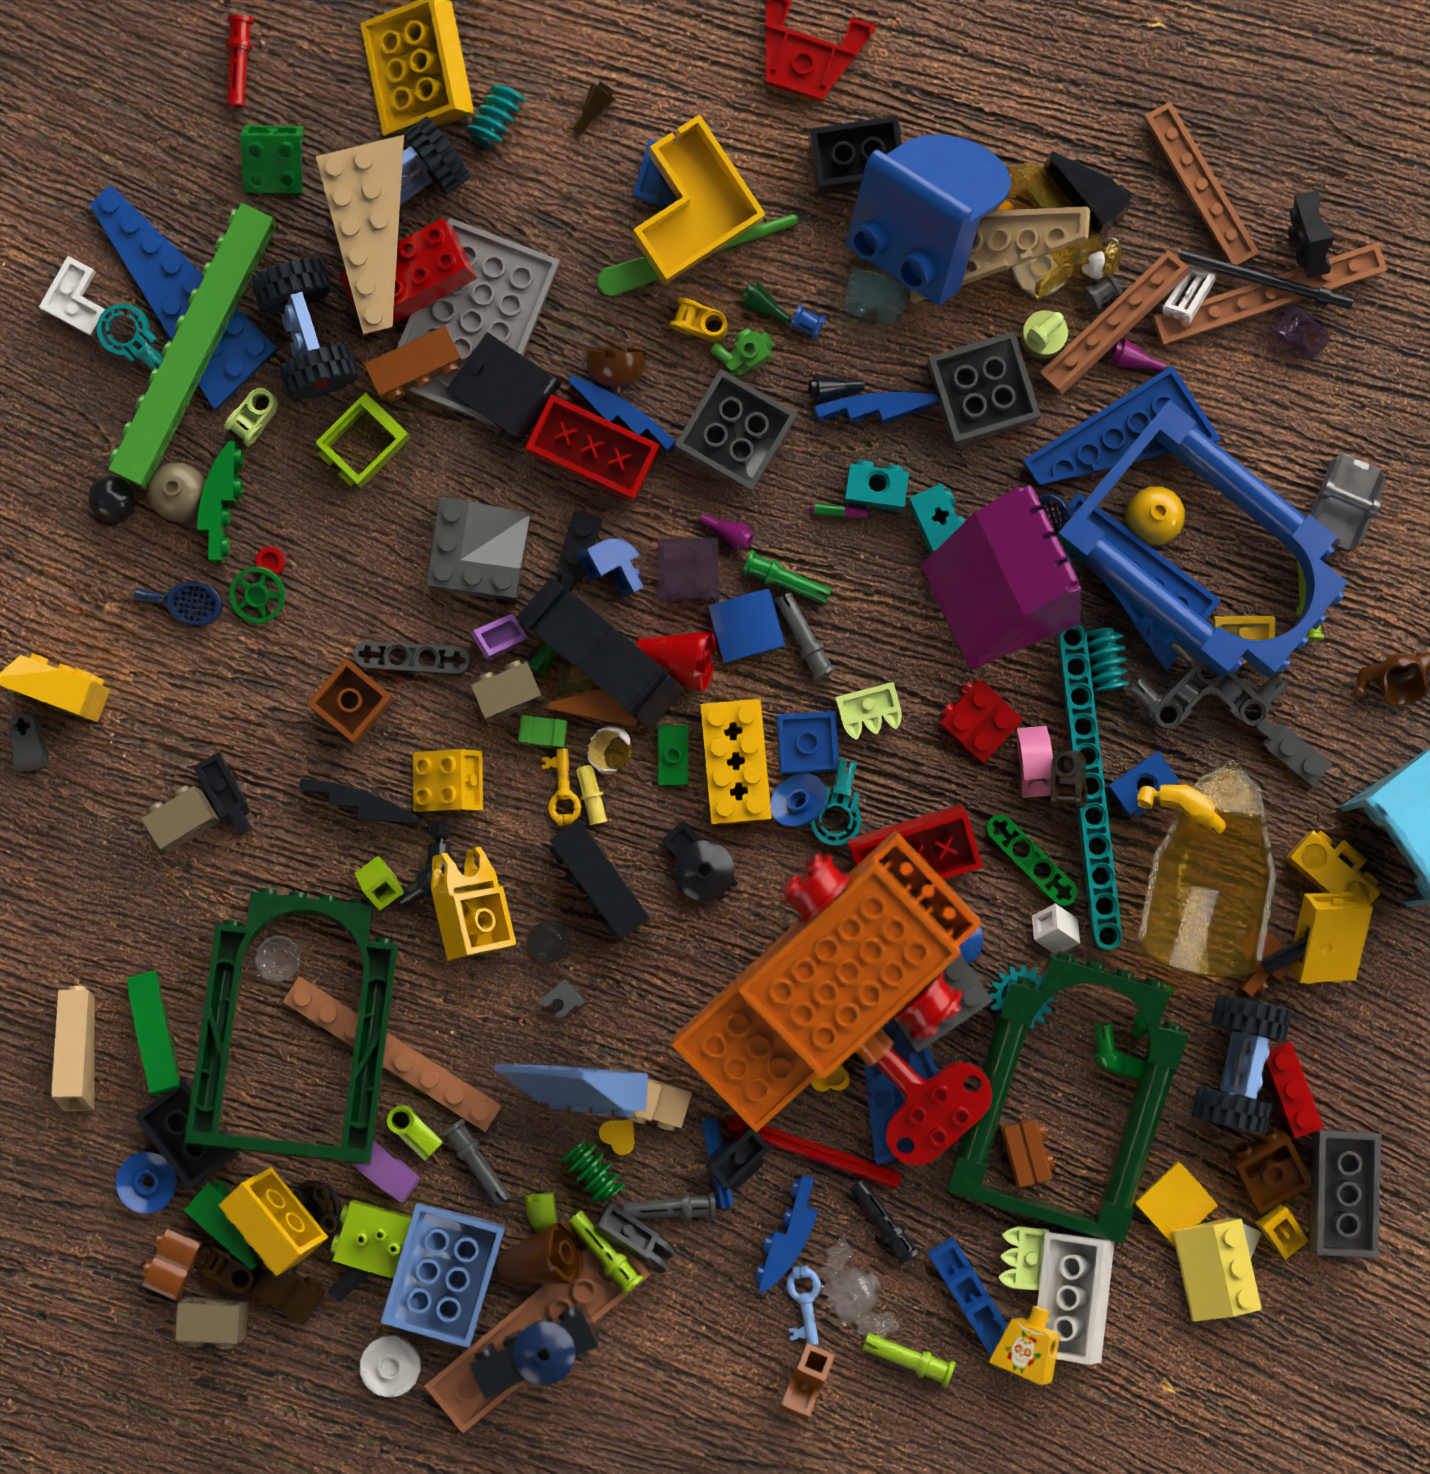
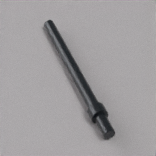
M1181 249L1178 257L1184 263L1315 300L1316 304L1323 306L1331 304L1351 310L1354 298L1331 292L1332 289L1327 287H1312Z

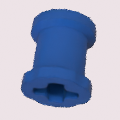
M799 304L789 328L792 330L797 328L812 335V339L817 340L827 316H818L805 310L804 306Z

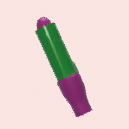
M815 503V505L809 507V511L814 513V515L845 518H867L868 508H860L853 505Z

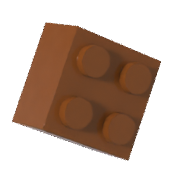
M345 658L307 705L354 744L358 745L396 699Z

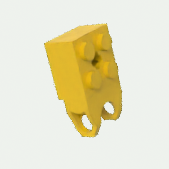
M476 847L467 850L464 875L458 871L456 864L447 853L433 856L431 891L447 961L517 945L503 886H499L496 872L482 848ZM475 855L479 860V868L474 863ZM441 861L445 865L444 875L441 871Z

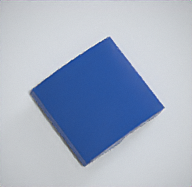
M770 589L749 593L708 606L724 663H730L786 646Z

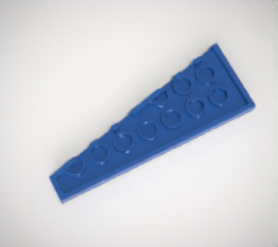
M110 184L90 204V207L173 341L176 334L175 325L179 317L186 314L190 306L188 304L189 297L195 288H199L203 280L201 278L202 273ZM237 308L199 383L209 403L216 411L279 350Z

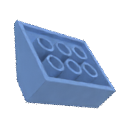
M495 1064L496 1072L535 1101L549 1103V1109L567 1110V1105H571V1111L589 1112V1107H593L592 1113L611 1114V1109H614L615 1116H633V1111H646L648 1073L570 1066Z
M416 1203L381 1323L469 1348L505 1230L504 1225L475 1216Z

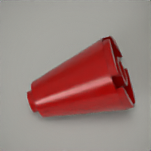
M697 632L640 638L637 644L634 643L665 669L679 684L696 691L708 689L715 663H711V653H716L713 633Z

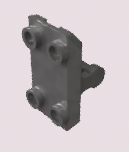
M1340 454L1331 460L1310 515L1337 536L1336 540L1332 543L1333 546L1351 552L1363 543L1372 518L1376 516L1380 508V498L1387 483L1382 469L1357 460L1347 454Z

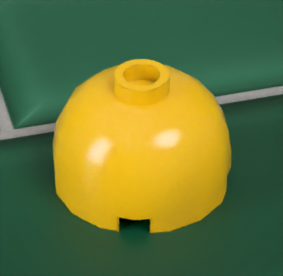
M1151 486L1138 491L1129 500L1125 509V522L1127 529L1149 546L1163 545L1171 542L1180 533L1185 522V509L1181 499L1172 490L1165 487Z

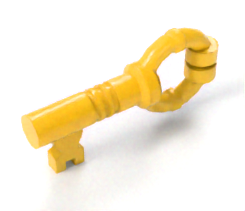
M556 749L557 757L552 759L550 757H542V761L546 762V765H542V769L554 767L557 768L558 790L550 799L548 811L558 826H569L579 817L582 805L578 796L570 790L568 749ZM559 799H570L574 804L573 814L558 815L556 812L557 801Z

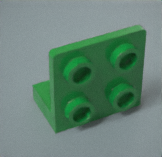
M245 125L240 134L243 190L245 193H302L301 145L305 138L304 126Z

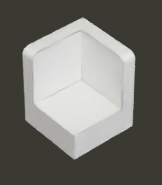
M1057 904L1032 915L1034 941L1057 955L1058 950L1066 951L1080 944L1078 919Z

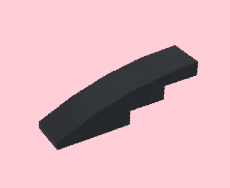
M300 778V791L329 794V805L358 808V819L421 824L420 817L388 800L363 790L332 782Z

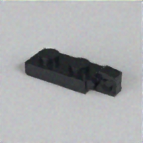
M576 510L573 512L556 575L562 576L560 584L571 592L575 580L582 582L583 577H586V573L576 554L596 544L603 518Z
M218 752L194 765L193 768L218 815L225 821L226 825L233 822L239 834L242 835L251 831L252 827L245 816L251 812L248 807L249 804L222 754Z

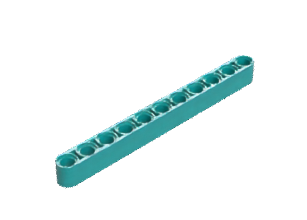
M1077 625L1058 633L1056 643L1069 750L1080 751L1087 749L1093 756L1092 763L1086 765V779H1091L1095 782L1096 791L1093 795H1088L1085 808H1079L1076 805L1091 938L1097 948L1111 950L1120 945L1122 941V928L1087 635L1083 627ZM1073 631L1078 635L1079 642L1076 646H1070L1065 642V632ZM1073 660L1081 664V675L1075 676L1068 671L1069 661ZM1074 690H1080L1085 694L1086 701L1084 705L1073 703L1071 693ZM1077 720H1084L1088 723L1089 732L1087 735H1080L1075 731V722ZM1070 757L1071 770H1073V768H1074V761H1073V759ZM1090 808L1097 810L1100 815V820L1096 825H1091L1086 821L1085 813ZM1093 838H1097L1103 843V851L1099 855H1095L1089 850V842ZM1096 868L1103 869L1107 874V880L1103 885H1098L1093 881L1092 873ZM1100 898H1105L1110 902V911L1106 915L1100 914L1096 909V903ZM1104 928L1111 929L1114 934V940L1109 945L1103 944L1099 938L1100 932Z

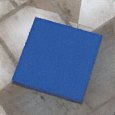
M836 711L776 714L780 775L837 771L839 752Z

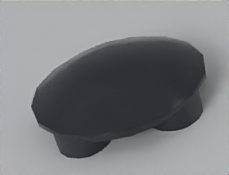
M308 1180L299 1184L291 1191L328 1237L337 1231L341 1225L340 1215L343 1206L337 1192L330 1185L320 1180Z

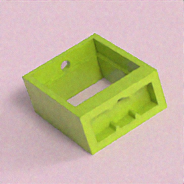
M365 392L315 443L320 449L317 454L329 466L334 462L342 470L338 475L350 487L355 483L361 489L411 438ZM367 412L394 440L358 475L330 447Z

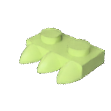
M894 682L835 697L842 725L845 731L855 740L861 734L863 721L866 727L874 734H878L880 731L882 716L894 729H898L902 712Z
M1017 1226L1002 1234L1007 1242L1015 1245V1248L1009 1249L1000 1255L1004 1262L1013 1266V1269L999 1275L998 1278L1001 1282L1011 1288L1039 1290L1045 1234L1049 1232V1229Z

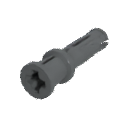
M788 593L785 595V600L789 607L786 605L783 597L778 598L775 603L778 605L801 648L799 656L807 662L811 669L813 682L837 670L836 666L831 665L823 650L825 648L824 644L815 639L793 594Z
M462 1118L440 1134L442 1137L448 1138L456 1150L455 1156L457 1159L465 1160L494 1203V1206H497L502 1201L499 1195L505 1201L511 1194L508 1193L479 1151L480 1142L478 1139L474 1140L464 1126L465 1120Z
M714 1191L710 1192L709 1195L691 1196L690 1193H685L681 1198L624 1201V1211L635 1219L683 1216V1219H686V1221L691 1220L692 1217L711 1216L712 1219H717L716 1195Z

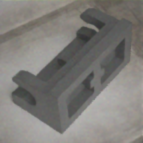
M564 979L539 1000L543 1007H548L554 1004L557 999H561L556 1003V1006L560 1008L564 1005V1007L556 1013V1017L565 1016L577 1006L581 1007L586 1003L568 979Z

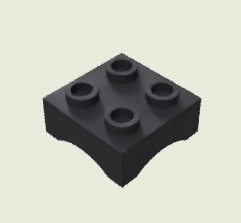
M1318 190L1295 195L1294 208L1289 210L1292 226L1288 227L1291 244L1296 243L1298 249L1296 250L1297 264L1299 267L1304 268L1307 278L1328 274L1331 271L1326 253L1333 244L1334 237L1331 229L1324 224L1320 217L1321 197Z

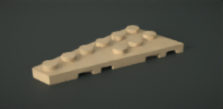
M404 135L316 156L363 335L389 329L393 326Z
M1088 207L991 211L979 221L961 286L1088 240L1090 209ZM911 290L910 301L913 303L927 299L916 291Z

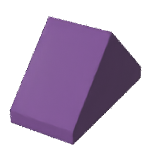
M513 613L475 629L470 633L489 663L528 639Z

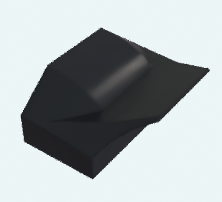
M747 1125L733 1133L711 1154L705 1167L724 1189L728 1190L731 1186L740 1187L763 1166V1156L771 1147L758 1132H755Z

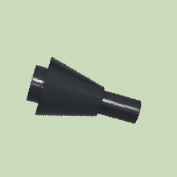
M815 373L813 380L808 382L810 398L814 397L815 402L819 403L843 395L846 392L864 391L863 379L844 380Z

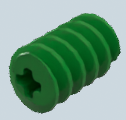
M586 1138L565 1154L561 1163L572 1162L573 1164L568 1172L570 1174L577 1171L580 1172L575 1180L576 1183L586 1181L587 1184L583 1192H595L590 1199L591 1203L601 1200V1204H603L626 1186L625 1182L614 1183L619 1176L618 1173L607 1174L611 1167L610 1162L600 1165L604 1154L601 1152L593 1155L592 1153L597 1145L595 1143L585 1145L588 1139Z

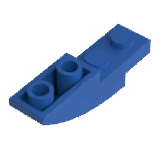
M801 1173L800 1180L794 1179L790 1192V1196L795 1198L792 1209L786 1208L782 1226L787 1227L786 1232L774 1229L772 1236L766 1235L762 1250L763 1253H767L764 1265H758L754 1282L759 1283L758 1290L765 1293L779 1281L795 1262L807 1242L818 1213L817 1209L807 1206L814 1181L813 1176Z

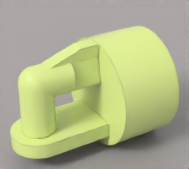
M1042 310L1032 314L1027 319L1021 332V343L1024 350L1030 356L1037 359H1049L1056 356L1063 348L1068 337V328L1064 321V316L1059 312Z

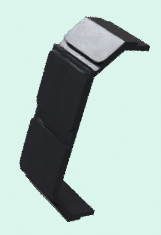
M551 577L516 617V620L522 626H526L628 710L648 731H651L685 691V688L657 662L580 598Z

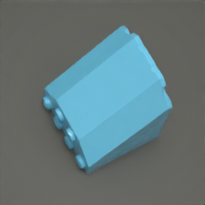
M1427 748L1340 806L1343 812L1363 807L1367 815L1377 826H1384L1417 875L1414 882L1419 892L1404 901L1407 907L1430 905V748Z

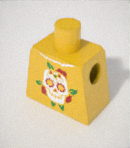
M1033 1306L1028 1320L1024 1318L1012 1319L992 1354L989 1363L1040 1385L1051 1383L1060 1336L1059 1333L1045 1328L1050 1311L1039 1306Z

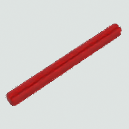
M732 1115L728 1123V1130L736 1132L748 1124L741 1117ZM765 1125L758 1131L769 1145L893 1188H897L901 1174L895 1170Z

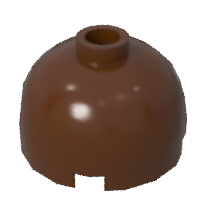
M591 347L587 349V371L591 379L599 385L606 386L607 391L613 393L624 392V387L634 385L640 380L645 366V350L637 348H627L626 350L617 349V347Z

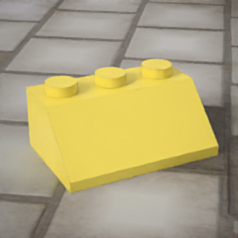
M1224 1218L1172 1231L1190 1316L1193 1322L1234 1317L1262 1310L1242 1219Z

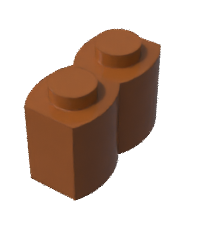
M168 1228L165 1233L160 1232L153 1246V1249L157 1250L153 1261L148 1260L142 1270L141 1277L145 1278L142 1286L171 1299H180L204 1242L173 1228Z

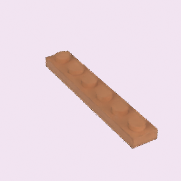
M1171 101L1146 114L1143 118L1227 262L1241 265L1256 257L1260 252Z
M1168 250L1040 371L1041 377L1062 395L1191 273L1189 266Z

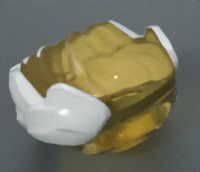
M1107 237V246L1098 249L1096 253L1089 256L1088 260L1090 263L1082 265V272L1095 279H1100L1103 276L1114 273L1118 269L1123 257V251L1117 239Z
M604 727L598 729L594 737L591 738L587 752L588 760L602 774H614L616 771L625 768L631 760L632 746L630 737L623 728Z

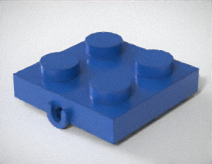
M649 139L634 188L633 198L655 204L654 206L656 207L662 206L665 209L678 199L648 155L650 146L657 142Z

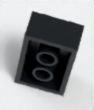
M898 115L810 128L808 140L817 196L860 189L864 168L871 154L877 149L886 155L902 145Z
M188 1078L180 1081L181 1088L167 1091L134 1117L187 1189L191 1190L242 1151L188 1146L185 1144L193 1082ZM222 1122L220 1134L232 1135Z

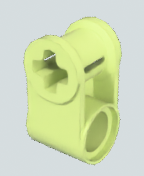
M264 388L252 390L241 405L228 417L224 428L227 431L232 430L244 440L243 443L246 446H250L256 441L264 427L278 410L277 399ZM261 397H268V407L265 410H257V400ZM240 423L245 425L248 428V430H245L243 427H241Z

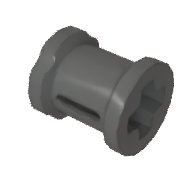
M1111 273L1107 274L1103 281L1093 287L1087 286L1084 288V294L1089 304L1096 311L1102 309L1104 303L1114 297L1118 298L1123 293L1120 284Z

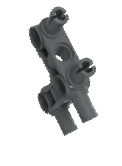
M1233 631L1230 632L1231 634H1233V635H1235V636H1238V635H1237L1236 633H1234ZM1172 641L1169 644V648L1174 650L1187 663V668L1163 694H1158L1141 676L1134 683L1142 692L1132 684L1127 691L1146 707V714L1153 722L1163 728H1174L1192 713L1191 708L1205 694H1214L1226 706L1225 710L1231 716L1244 724L1255 726L1264 722L1267 713L1271 710V703L1289 684L1282 680V677L1276 672L1258 692L1253 691L1235 673L1232 674L1231 672H1228L1222 678L1214 672L1212 677L1205 679L1201 674V668L1204 663L1176 641ZM1253 703L1257 707V715L1253 719L1248 720L1244 711L1247 705ZM1170 706L1173 710V717L1170 721L1164 723L1160 719V711L1162 708Z

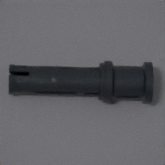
M865 1178L849 1188L850 1192L854 1194L882 1233V1243L884 1245L888 1244L898 1258L897 1264L899 1266L909 1261L921 1251L920 1247H915L905 1233V1226L895 1222Z

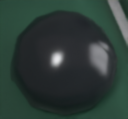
M111 475L99 478L90 487V508L93 514L103 523L115 525L124 522L133 513L135 508L133 491L123 478Z

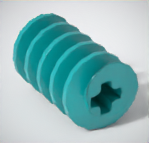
M493 84L490 87L492 95L488 94L484 97L486 105L478 107L481 115L473 116L472 121L475 125H468L466 131L481 146L497 151L491 143L503 142L497 133H508L509 130L503 124L504 121L514 123L515 120L509 114L510 111L520 113L521 110L515 104L516 101L526 103L527 100L508 86Z
M1103 628L1086 632L1087 637L1094 638V640L1088 642V649L1096 650L1089 654L1090 661L1097 662L1090 667L1092 673L1098 674V676L1092 678V684L1100 686L1093 690V692L1117 690L1130 684L1129 681L1120 679V676L1128 673V669L1119 668V664L1127 661L1126 657L1117 656V653L1124 650L1125 646L1116 644V641L1123 638L1124 634L1115 632V628Z

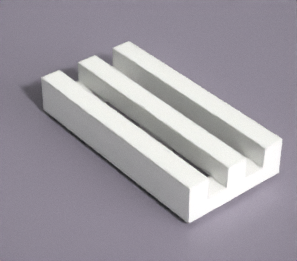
M1188 265L1191 273L1174 288L1163 306V314L1169 316L1172 313L1174 318L1180 319L1183 317L1185 322L1191 323L1216 281V274ZM1193 274L1197 275L1179 306H1175ZM1204 278H1206L1202 286L1200 287L1198 293L1196 294L1195 298L1193 299L1192 303L1190 304L1189 308L1186 310V307L1188 306L1189 302L1191 301Z

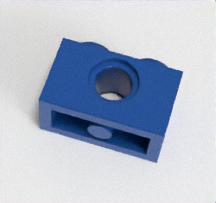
M1159 751L1153 753L1106 786V789L1125 816L1134 813L1138 817L1148 810L1138 806L1137 796L1139 791L1137 789V782L1140 778L1147 779L1151 787L1156 791H1160L1161 785H1174L1179 781Z

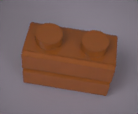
M1031 1118L999 1127L1014 1184L1017 1188L1053 1179L1051 1171H1055L1056 1166L1052 1153L1046 1154L1043 1142L1048 1141V1137L1043 1123L1038 1124L1037 1119Z

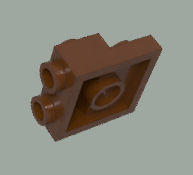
M1281 1127L1278 1129L1268 1128L1266 1134H1260L1259 1140L1251 1144L1244 1142L1237 1145L1233 1149L1234 1153L1228 1156L1240 1182L1244 1185L1259 1214L1312 1186L1311 1180L1290 1137Z

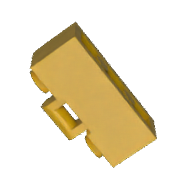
M1314 830L1309 831L1285 857L1292 866L1323 893L1361 892L1371 905L1382 892L1376 886L1379 882L1367 871H1364L1363 874L1358 871L1367 859L1345 840L1334 849L1331 846L1333 844L1332 839L1322 831L1318 833ZM1341 853L1353 863L1351 868L1338 857Z

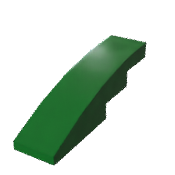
M156 970L126 978L136 1036L151 1096L181 1088L174 1037L169 1028L167 1008L162 999L159 975Z

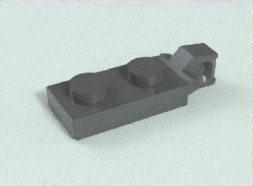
M1264 720V722L1253 728L1265 739L1261 743L1266 748L1265 751L1311 788L1318 783L1332 765L1315 749L1280 723L1274 727Z

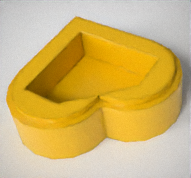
M839 1065L824 1080L818 1075L811 1082V1085L814 1089L821 1092L827 1091L830 1088L840 1091L849 1085L850 1076Z
M628 1119L606 1121L599 1129L600 1139L606 1144H611L613 1151L618 1155L629 1154L633 1150L635 1143L633 1121Z

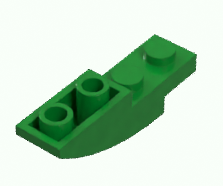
M228 441L213 463L205 481L198 510L197 531L201 534H209L208 560L213 564H225V556L230 555V539L226 538V526H230L231 512L229 508H226V505H238V497L243 496V481L238 479V469L243 467L244 455L243 450L239 449L235 441Z

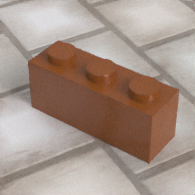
M446 326L364 363L382 401L388 399L389 402L400 399L405 395L404 391L412 387L420 389L429 385L432 382L431 379L440 374L445 377L459 370L458 366L463 364Z

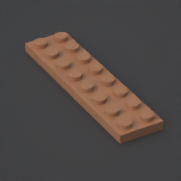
M605 1238L618 1255L622 1253V1255L627 1257L626 1262L636 1274L644 1277L638 1285L651 1275L641 1261ZM589 1248L582 1252L583 1270L579 1279L569 1284H544L424 1385L462 1433L466 1432L525 1382L522 1381L484 1399L469 1365L475 1357L474 1354L477 1352V1349L492 1342L495 1347L501 1345L505 1336L517 1330L523 1331L529 1325L543 1318L549 1317L550 1321L559 1318L558 1315L561 1310L577 1304L578 1308L586 1305L593 1323H595L625 1297L620 1293L622 1289L610 1275L606 1276L604 1274V1265Z

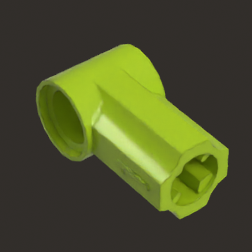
M398 1105L388 1114L387 1125L389 1129L401 1137L424 1161L442 1144L443 1141L409 1106ZM402 1111L407 1113L410 1119L409 1125L406 1127L396 1126L393 1121V1116L396 1112Z

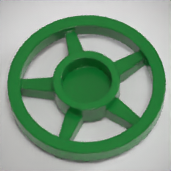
M247 568L241 571L231 583L229 590L231 605L241 618L249 622L263 623L273 619L280 613L285 603V588L281 579L267 568ZM251 572L263 573L259 582L253 584L245 581L242 577ZM267 575L275 581L279 593L269 591L265 585ZM238 582L246 589L245 600L239 605L235 597V589ZM270 598H280L275 611L267 616L265 604ZM248 604L252 607H258L262 618L249 616L241 608Z

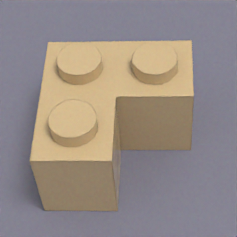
M648 1079L646 1111H633V1116H628L627 1119L641 1124H645L646 1119L651 1121L653 1119L658 1121L657 1127L669 1131H674L675 1127L682 1128L692 1092Z

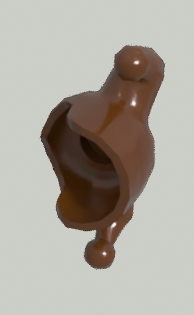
M1430 652L1418 656L1408 653H1396L1386 658L1382 663L1361 668L1358 672L1357 687L1354 689L1353 695L1358 699L1364 698L1367 684L1375 682L1380 686L1383 698L1389 705L1401 706L1421 700L1429 692L1426 672L1430 671Z

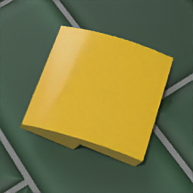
M1179 1161L1134 1201L1136 1206L1174 1247L1175 1242L1172 1231L1198 1225L1218 1206Z

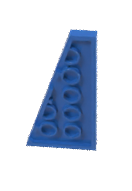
M1172 365L1024 459L1022 463L1038 487L1112 469L1169 400L1197 422L1195 427L1214 443L1220 442L1221 438ZM1153 438L1133 463L1172 454V452Z
M1079 492L1069 503L1073 514L1076 513L1087 499ZM1098 506L1087 517L1105 533L1103 536L1204 620H1207L1221 601ZM1105 583L1164 671H1168L1179 656L1174 650L1169 648V644L1176 640Z

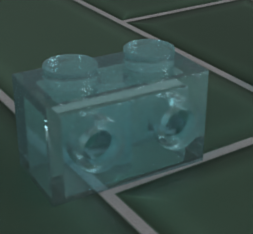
M852 267L843 308L848 309V313L855 316L864 317L867 313L876 315L878 320L887 323H894L895 320L901 321L908 288L893 276Z

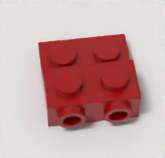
M979 679L976 683L970 680L959 692L963 698L956 706L950 702L939 714L943 720L938 725L984 764L1023 721V718L1002 700V697L982 679Z

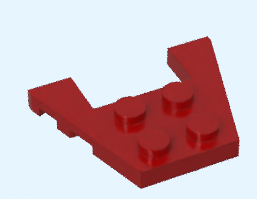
M766 0V84L822 102L872 37L876 25L851 17L842 45H837L784 28L792 0Z

